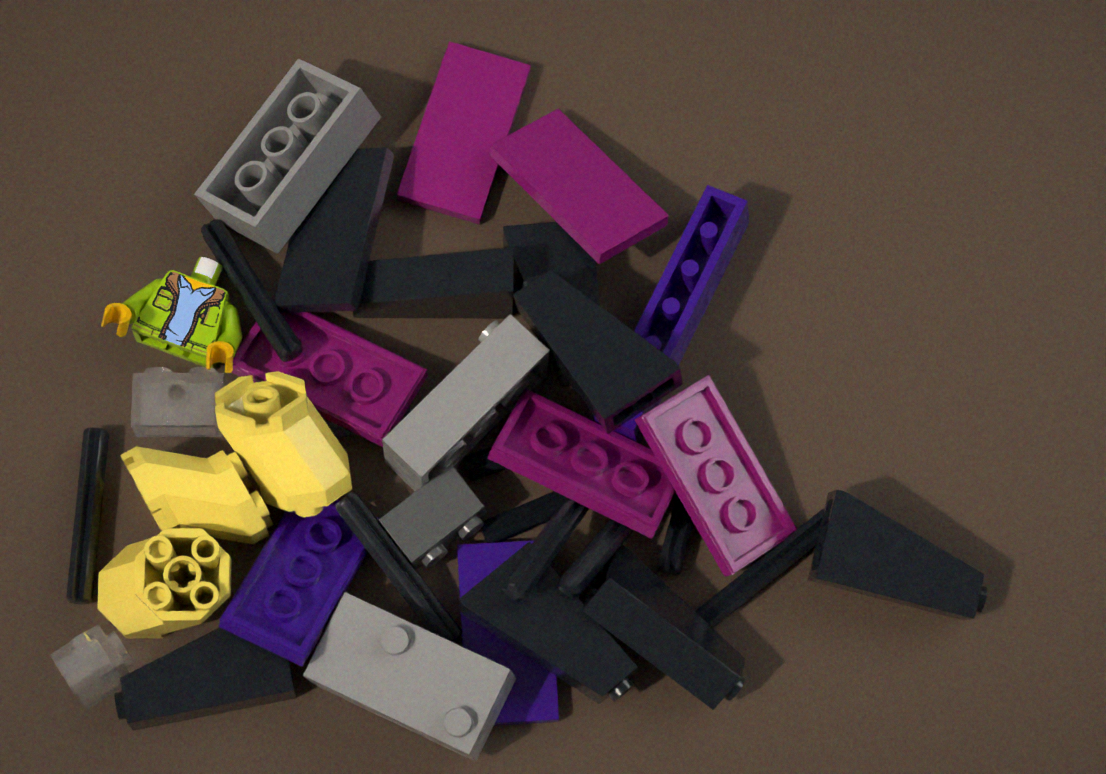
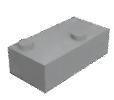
M298 58L194 195L215 219L221 220L230 229L278 254L381 116L361 88Z
M511 314L501 323L495 320L488 325L478 338L481 343L382 439L385 464L414 491H417L449 465L455 468L465 456L513 411L525 388L533 391L547 377L550 350Z
M346 592L303 674L313 685L475 762L516 681V677L511 669Z

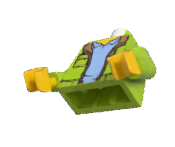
M206 257L198 258L191 276L170 270L164 278L153 280L124 302L107 305L101 322L103 328L109 323H117L116 335L119 337L126 336L129 325L133 323L131 329L136 342L201 365L208 370H215L217 362H222L225 364V373L233 371V357L243 338L238 310L231 304L228 291L215 286L223 267L218 262Z

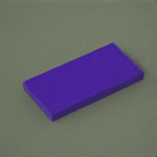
M337 499L329 506L323 507V510L316 516L300 517L295 511L284 512L221 616L220 628L300 666L304 665L368 553L367 549L337 512L335 505L340 499Z
M529 541L457 545L460 598ZM461 613L462 647L511 669L516 677V681L494 726L559 722L556 675Z

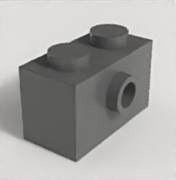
M449 465L380 518L379 522L415 569H418L423 564L426 568H429L448 553L445 547L459 536L462 540H466L479 531L484 525L481 519L487 516L484 505L455 468Z

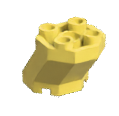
M278 371L265 373L266 381L255 383L253 375L241 376L215 392V413L218 428L260 486L261 497L265 504L288 512L295 511L300 517H311L318 515L323 510V507L329 506L352 490L348 453L307 397L303 379Z
M136 446L120 455L161 531L166 528H202L213 538L255 544L269 536L267 528L273 525L269 517L270 513L257 490L251 494L247 491L252 486L236 452L226 455L222 450L209 458H201Z
M166 528L157 536L127 545L99 572L97 608L126 639L164 638L170 632L202 624L231 596L230 555L202 528Z

